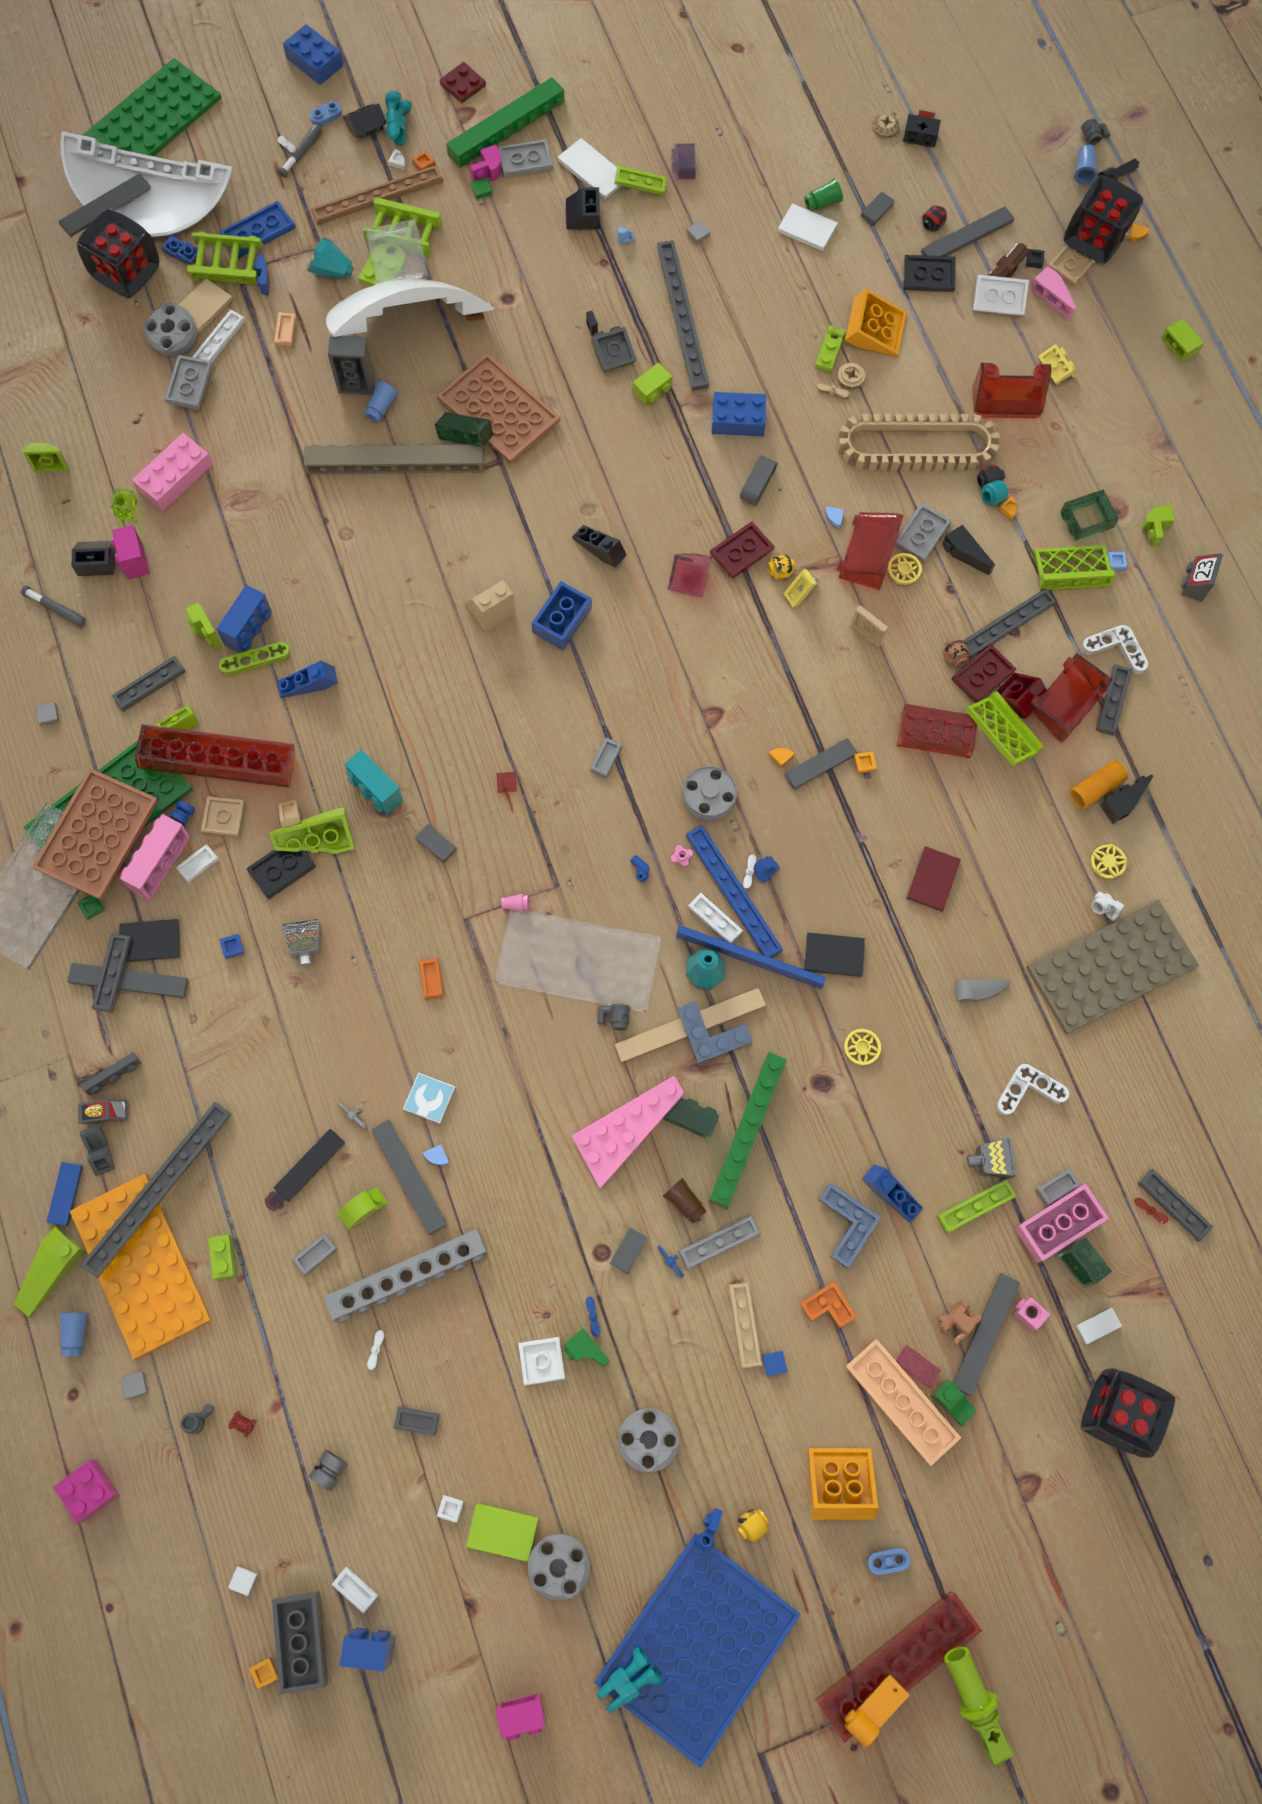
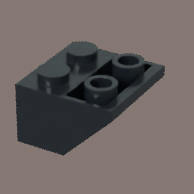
M582 187L566 198V229H600L599 187Z
M111 541L78 542L72 549L71 566L77 576L114 575L115 549Z

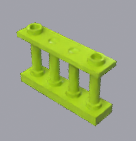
M375 197L373 204L377 216L372 229L365 227L363 229L365 241L379 245L393 243L404 251L430 257V244L427 241L432 228L440 229L441 227L440 212ZM384 216L393 218L388 233L379 231ZM400 220L409 222L404 237L395 235ZM416 224L426 226L421 240L411 239Z
M192 232V237L195 243L198 244L196 264L188 265L187 268L191 279L205 280L207 278L215 282L257 285L258 274L257 271H254L256 249H264L260 238L255 236L240 237ZM205 245L215 246L213 265L211 267L203 266ZM222 246L232 247L230 267L220 268ZM239 248L249 249L247 268L245 270L237 269Z

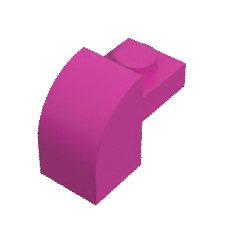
M496 145L480 150L481 162L470 166L473 181L489 177L491 182H493L501 175V154Z

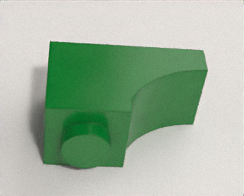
M581 1329L564 1344L566 1347L564 1353L571 1361L574 1358L577 1362L580 1359H592L603 1367L610 1362L584 1329Z
M949 1379L944 1380L930 1395L961 1426L977 1411Z

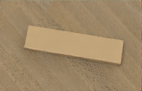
M749 1282L728 1285L741 1369L762 1366Z

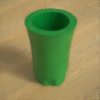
M834 178L804 196L807 209L813 211L842 202L843 193L838 181Z

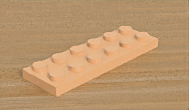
M877 1339L845 1366L929 1466H932L961 1439L960 1435Z

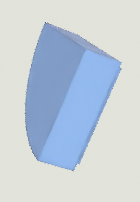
M617 229L619 244L635 241L634 234L630 229Z
M826 506V517L833 526L840 528L844 510Z
M442 1145L423 1152L425 1158L433 1164H449Z

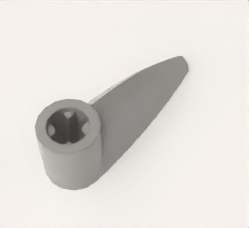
M969 979L956 981L957 1001L970 1002L991 997L1010 985V980Z

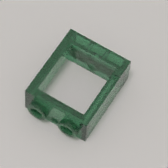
M1104 489L1065 502L1060 511L1061 517L1066 521L1069 533L1073 535L1075 541L1112 529L1119 520ZM1095 505L1103 522L1081 529L1073 511Z
M1086 1237L1073 1242L1057 1254L1083 1288L1097 1284L1112 1272Z

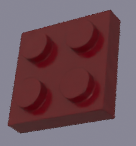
M464 61L439 79L440 85L460 103H464L486 86V81Z

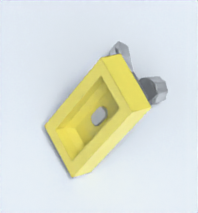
M801 569L799 575L783 593L793 608L798 607L813 587L818 585V578L812 577L807 569Z

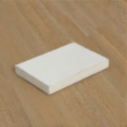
M792 203L777 232L824 251L838 223Z
M977 275L972 311L1024 316L1029 280Z

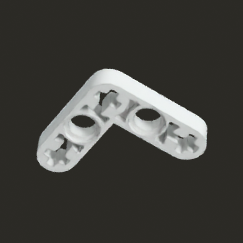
M1120 625L1085 638L1081 645V650L1086 655H1094L1118 646L1129 669H1132V673L1137 675L1144 673L1148 667V661L1132 630L1127 625ZM1102 637H1109L1111 639V643H1104L1102 641ZM1087 644L1094 645V647H1087ZM1126 647H1134L1135 653H1129ZM1135 664H1142V667L1140 668V666H1136Z
M1022 1064L1012 1075L996 1104V1109L1003 1116L1013 1113L1028 1087L1057 1104H1061L1068 1099L1069 1090L1031 1065ZM1024 1069L1027 1070V1075H1029L1025 1078L1022 1077L1021 1072ZM1034 1074L1037 1075V1076L1033 1079V1081H1032V1083H1031V1082H1030V1080L1032 1079L1031 1077H1033ZM1038 1079L1046 1081L1047 1087L1045 1089L1037 1086ZM1011 1085L1019 1086V1095L1011 1093ZM1052 1085H1054V1087L1052 1088V1090L1054 1091L1048 1093L1047 1091L1051 1088ZM1061 1090V1095L1064 1097L1057 1098L1056 1092ZM1009 1098L1014 1099L1008 1105L1011 1109L1003 1110L1004 1106L1001 1103L1004 1104Z

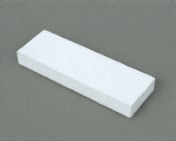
M702 893L688 905V909L725 942L732 944L743 933V930Z

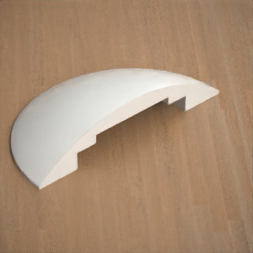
M63 131L61 133L63 168L70 187L83 206L138 173L150 184L151 189L115 211L140 224L151 237L168 236L181 232L206 217L221 199L231 176V166L198 160V163L188 161L183 163L120 150L115 146L101 144L96 138Z
M421 279L394 280L362 289L340 301L329 311L326 317V326L333 337L367 332L366 317L383 315L384 307L438 298L447 304L455 303V309L462 315L494 310V307L476 295L446 283Z

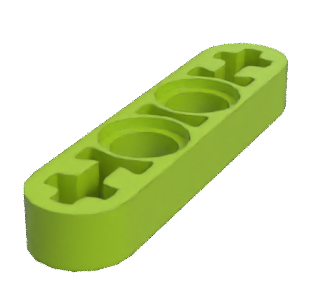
M285 642L273 643L225 657L220 660L219 668L225 676H232L284 661L289 658L290 649ZM283 648L284 653L280 654L279 649ZM261 653L269 654L265 660H260L259 655ZM244 658L251 659L248 665H242L241 660ZM226 664H230V669H226Z

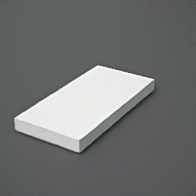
M582 138L558 156V162L588 187H599V196L604 200L621 187L614 184L617 167Z

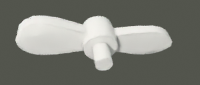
M280 136L278 138V142L291 153L296 152V147L286 140L285 137Z
M750 855L748 858V868L745 871L746 876L743 881L745 889L750 888L752 883L753 868L756 863L755 855Z
M382 1330L377 1331L375 1334L374 1346L371 1348L372 1354L367 1362V1367L370 1370L374 1369L377 1364V1356L380 1353V1346L385 1336Z

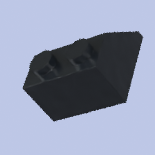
M379 103L369 104L342 116L353 136H359V138L368 136V132L374 130V132L384 129L383 125L387 124Z

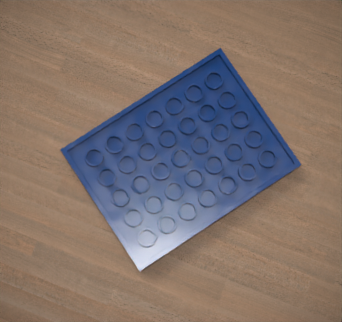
M694 1533L594 1681V1684L601 1688L609 1680L611 1674L619 1667L627 1668L633 1660V1650L639 1646L647 1655L650 1664L632 1676L631 1680L635 1681L648 1667L653 1665L661 1675L663 1682L657 1686L649 1684L640 1689L641 1695L631 1703L624 1704L623 1707L701 1768L801 1613L714 1546L708 1551L698 1549L696 1545L698 1534ZM702 1539L703 1544L707 1545V1541ZM614 1689L609 1694L613 1699L618 1696Z

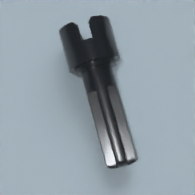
M1135 158L1117 168L1109 167L1098 173V177L1104 175L1118 181L1119 177L1137 169L1140 162Z

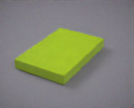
M476 1503L466 1547L528 1562L539 1517Z

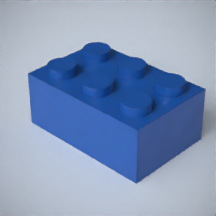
M307 24L283 42L286 58L319 85L344 66L341 51Z
M714 392L711 434L764 437L766 394Z
M560 581L533 620L532 633L564 650L592 609V598Z
M245 585L216 628L225 646L238 653L245 652V650L250 648L253 638L260 633L263 623L271 616V608L266 595Z
M356 1627L343 1639L339 1666L384 1672L392 1664L396 1636L390 1635L391 1631L387 1630L369 1633V1628Z

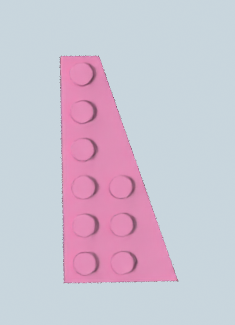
M676 1076L667 1079L572 1135L600 1189L604 1187L611 1176L619 1170V1167L641 1145L662 1118L684 1096L685 1092Z

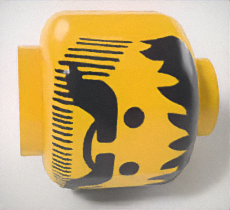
M786 554L774 556L768 562L769 575L773 576L776 580L791 577L792 571L795 570L794 560H791Z
M750 1509L737 1520L739 1527L737 1532L743 1540L748 1539L750 1542H756L768 1532L767 1525L769 1521L761 1510Z

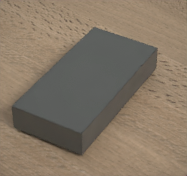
M881 191L862 211L861 217L875 225L894 205L895 200Z
M429 824L415 837L418 842L443 863L457 850L452 843Z
M629 1228L610 1264L628 1274L648 1237Z
M398 1407L394 1429L436 1436L440 1414Z

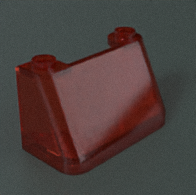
M981 363L972 386L974 413L987 418L1040 417L1044 410L1050 383L1051 364L1037 365L1033 376L999 375V369L995 364Z
M860 512L859 515L855 514L852 523L855 528L844 561L840 560L837 569L840 571L839 578L880 590L904 515L876 512Z
M1078 653L1073 658H1067L1062 665L1065 667L1063 672L1043 695H1036L1030 702V710L1061 743L1069 737L1101 699L1113 680Z

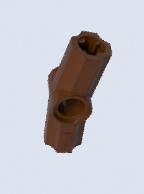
M1017 243L1006 256L1003 255L999 259L995 268L987 276L1010 278L1017 270L1018 265L1029 254L1026 245Z

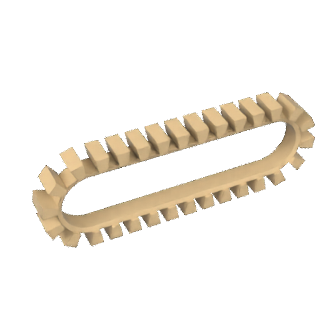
M862 414L860 423H857L855 417L852 416L848 419L846 426L842 425L837 445L838 453L844 451L842 460L847 465L852 458L857 460L855 469L862 470L864 462H869L868 471H875L877 463L881 462L879 471H887L889 462H892L890 471H898L899 464L902 462L901 471H909L911 463H913L912 471H920L922 463H924L923 471H931L933 463H935L934 471H942L944 463H946L945 471H953L955 463H957L956 471H964L966 463H968L967 471H975L978 461L981 467L985 468L989 465L991 459L994 460L999 448L997 444L1000 436L999 432L991 434L994 424L990 420L985 426L980 425L981 416L974 414L972 422H967L968 414H961L958 422H956L957 414H950L947 422H945L946 414H939L936 422H934L935 414H928L926 422H923L924 414H917L915 422H912L913 414H906L904 422H901L902 414H895L893 422H890L891 414H884L882 422H879L880 414H873L871 422H868L869 414ZM862 430L973 431L984 438L986 449L978 454H864L852 447L850 437Z

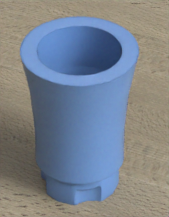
M1093 145L1082 146L1079 150L1074 178L1080 184H1091L1098 177L1097 154Z
M377 381L370 401L366 406L364 416L372 422L378 423L398 396L397 390L386 382Z
M59 1313L61 1356H82L89 1313Z

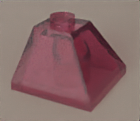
M697 553L675 554L668 590L703 597L712 557Z

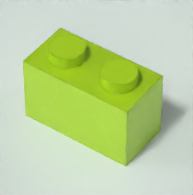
M1183 318L1167 327L1161 337L1182 363L1197 355L1204 344Z
M657 363L632 382V392L645 405H648L650 402L656 401L662 393H666L671 389L673 376L660 363Z
M226 1234L208 1238L212 1278L216 1281L238 1278L234 1237Z

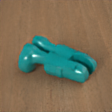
M389 91L385 95V104L388 111L386 112L387 135L397 145L402 146L405 143L407 121L403 114L411 111L412 104L408 100H401L400 92Z
M639 1646L633 1650L631 1664L627 1668L619 1667L596 1693L599 1700L609 1695L613 1689L618 1696L605 1707L609 1713L614 1712L624 1704L631 1703L639 1697L642 1687L649 1684L657 1686L663 1682L661 1675L653 1665L648 1667L635 1681L631 1680L632 1676L650 1664L647 1655Z

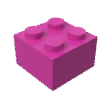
M134 525L112 530L113 538H111L113 548L116 549L117 553L114 555L122 573H126L128 579L150 574L143 543Z
M89 1460L53 1487L76 1523L85 1522L120 1495L97 1460Z
M541 1693L502 1702L497 1705L496 1714L501 1738L506 1737L507 1741L520 1738V1734L528 1732L529 1735L540 1733L546 1725Z

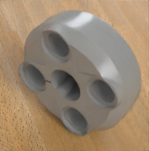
M172 302L165 303L154 310L143 325L149 344L158 353L168 357H176L186 353L192 348L197 338V327L191 314L185 308Z
M705 766L696 769L688 776L683 786L682 799L688 812L696 817L697 820L701 822L716 821L727 816L734 808L737 799V788L728 772L718 767ZM717 775L720 779L714 780L711 776ZM694 786L696 790L690 791L687 787ZM729 797L732 801L725 802L723 798ZM705 808L709 812L701 813L699 810Z
M653 1408L638 1410L629 1415L620 1428L618 1435L619 1450L625 1462L633 1469L644 1473L660 1471L666 1468L677 1454L679 1447L677 1427L673 1420L662 1411ZM645 1414H653L655 1422L646 1424L643 1420ZM625 1434L633 1436L634 1441L631 1445L627 1446L622 1443V1437ZM666 1436H673L675 1438L676 1444L673 1447H667L664 1444ZM651 1457L654 1460L653 1467L648 1469L643 1467V1458Z
M558 1533L543 1538L532 1550L528 1561V1575L532 1587L543 1597L554 1601H563L575 1597L585 1587L591 1570L590 1557L586 1548L578 1539L568 1534ZM550 1542L554 1547L553 1552H544L542 1548L543 1543ZM573 1550H581L583 1558L575 1560L572 1557ZM544 1574L547 1582L543 1585L536 1582V1575ZM573 1581L576 1584V1590L573 1592L567 1591L565 1583Z

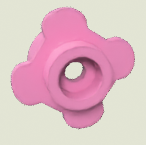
M678 845L675 847L676 851L671 856V860L679 865L687 866L689 858L693 856V851Z

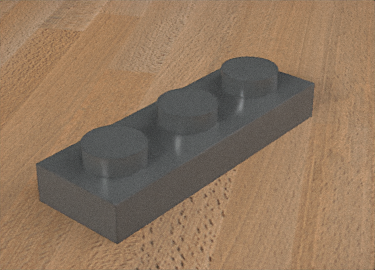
M131 1053L80 1086L88 1095L97 1094L102 1091V1087L109 1083L117 1082L120 1076L126 1072L131 1073L136 1070L141 1061L137 1055Z

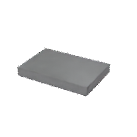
M547 139L498 147L501 154L504 178L553 170Z
M178 355L165 395V403L200 410L213 368V362Z
M921 503L895 540L894 546L914 555L919 561L924 563L952 520Z

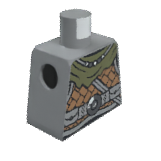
M313 919L281 924L292 958H299L300 966L302 967L312 965L311 955L320 954V921Z

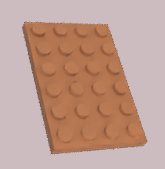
M488 353L437 394V399L510 464L560 422V416Z
M89 768L32 868L102 901L159 800Z

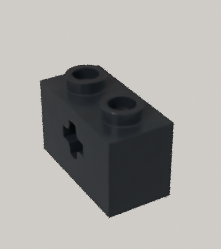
M908 114L903 142L935 148L941 120Z

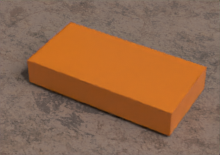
M439 959L419 961L424 999L444 997Z

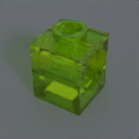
M115 488L111 504L115 517L133 519L138 501L134 492Z

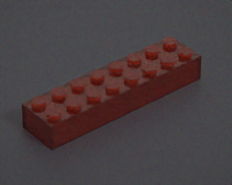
M142 724L134 759L137 768L290 788L296 754L294 744Z
M949 1591L817 1697L815 1701L845 1743L853 1736L845 1728V1717L851 1710L856 1711L889 1674L908 1692L944 1663V1657L950 1650L965 1646L982 1630L956 1593Z

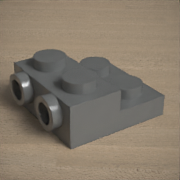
M620 326L611 328L609 332L604 333L600 331L592 337L591 342L603 372L636 362L625 327L620 328Z

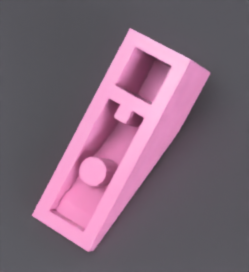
M1047 266L1034 279L1031 290L1070 320L1076 306L1062 277L1055 270Z

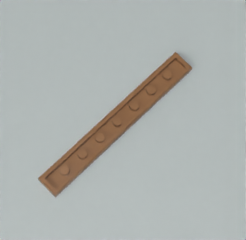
M435 165L311 208L317 225L374 206L375 197L392 200L441 183L443 179Z

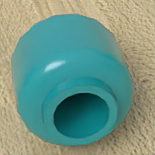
M1001 480L987 483L983 486L981 497L988 505H997L1007 499L1008 487Z

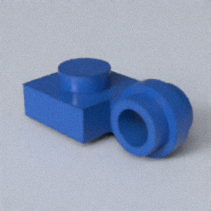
M717 1508L706 1514L703 1525L706 1526L705 1530L696 1538V1545L701 1551H708L713 1546V1536L717 1532L723 1511ZM702 1539L707 1541V1545L703 1544Z

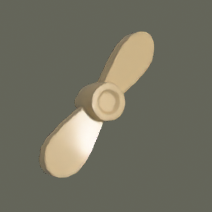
M825 384L817 385L818 390L829 392L832 396L835 394L841 398L849 396L847 390L837 389L835 385L831 387Z

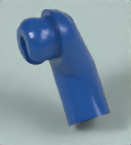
M635 855L630 862L637 867V880L644 882L649 877V866Z

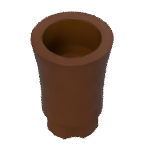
M681 1178L662 1196L692 1223H695L706 1212L702 1202L695 1196L684 1178Z

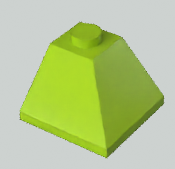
M29 443L22 450L33 472L69 471V466L60 449L49 443Z

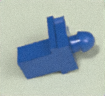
M766 856L764 859L758 860L754 865L757 878L763 882L771 880V877L780 868L772 856Z

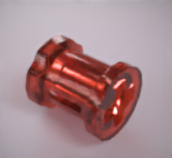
M237 1411L232 1417L228 1428L240 1431L247 1438L253 1431L256 1420H250L241 1415L240 1411Z

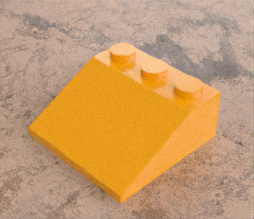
M866 288L854 297L845 341L859 349L897 356L899 354L907 312Z
M809 1448L811 1519L875 1520L878 1511V1501L871 1448Z

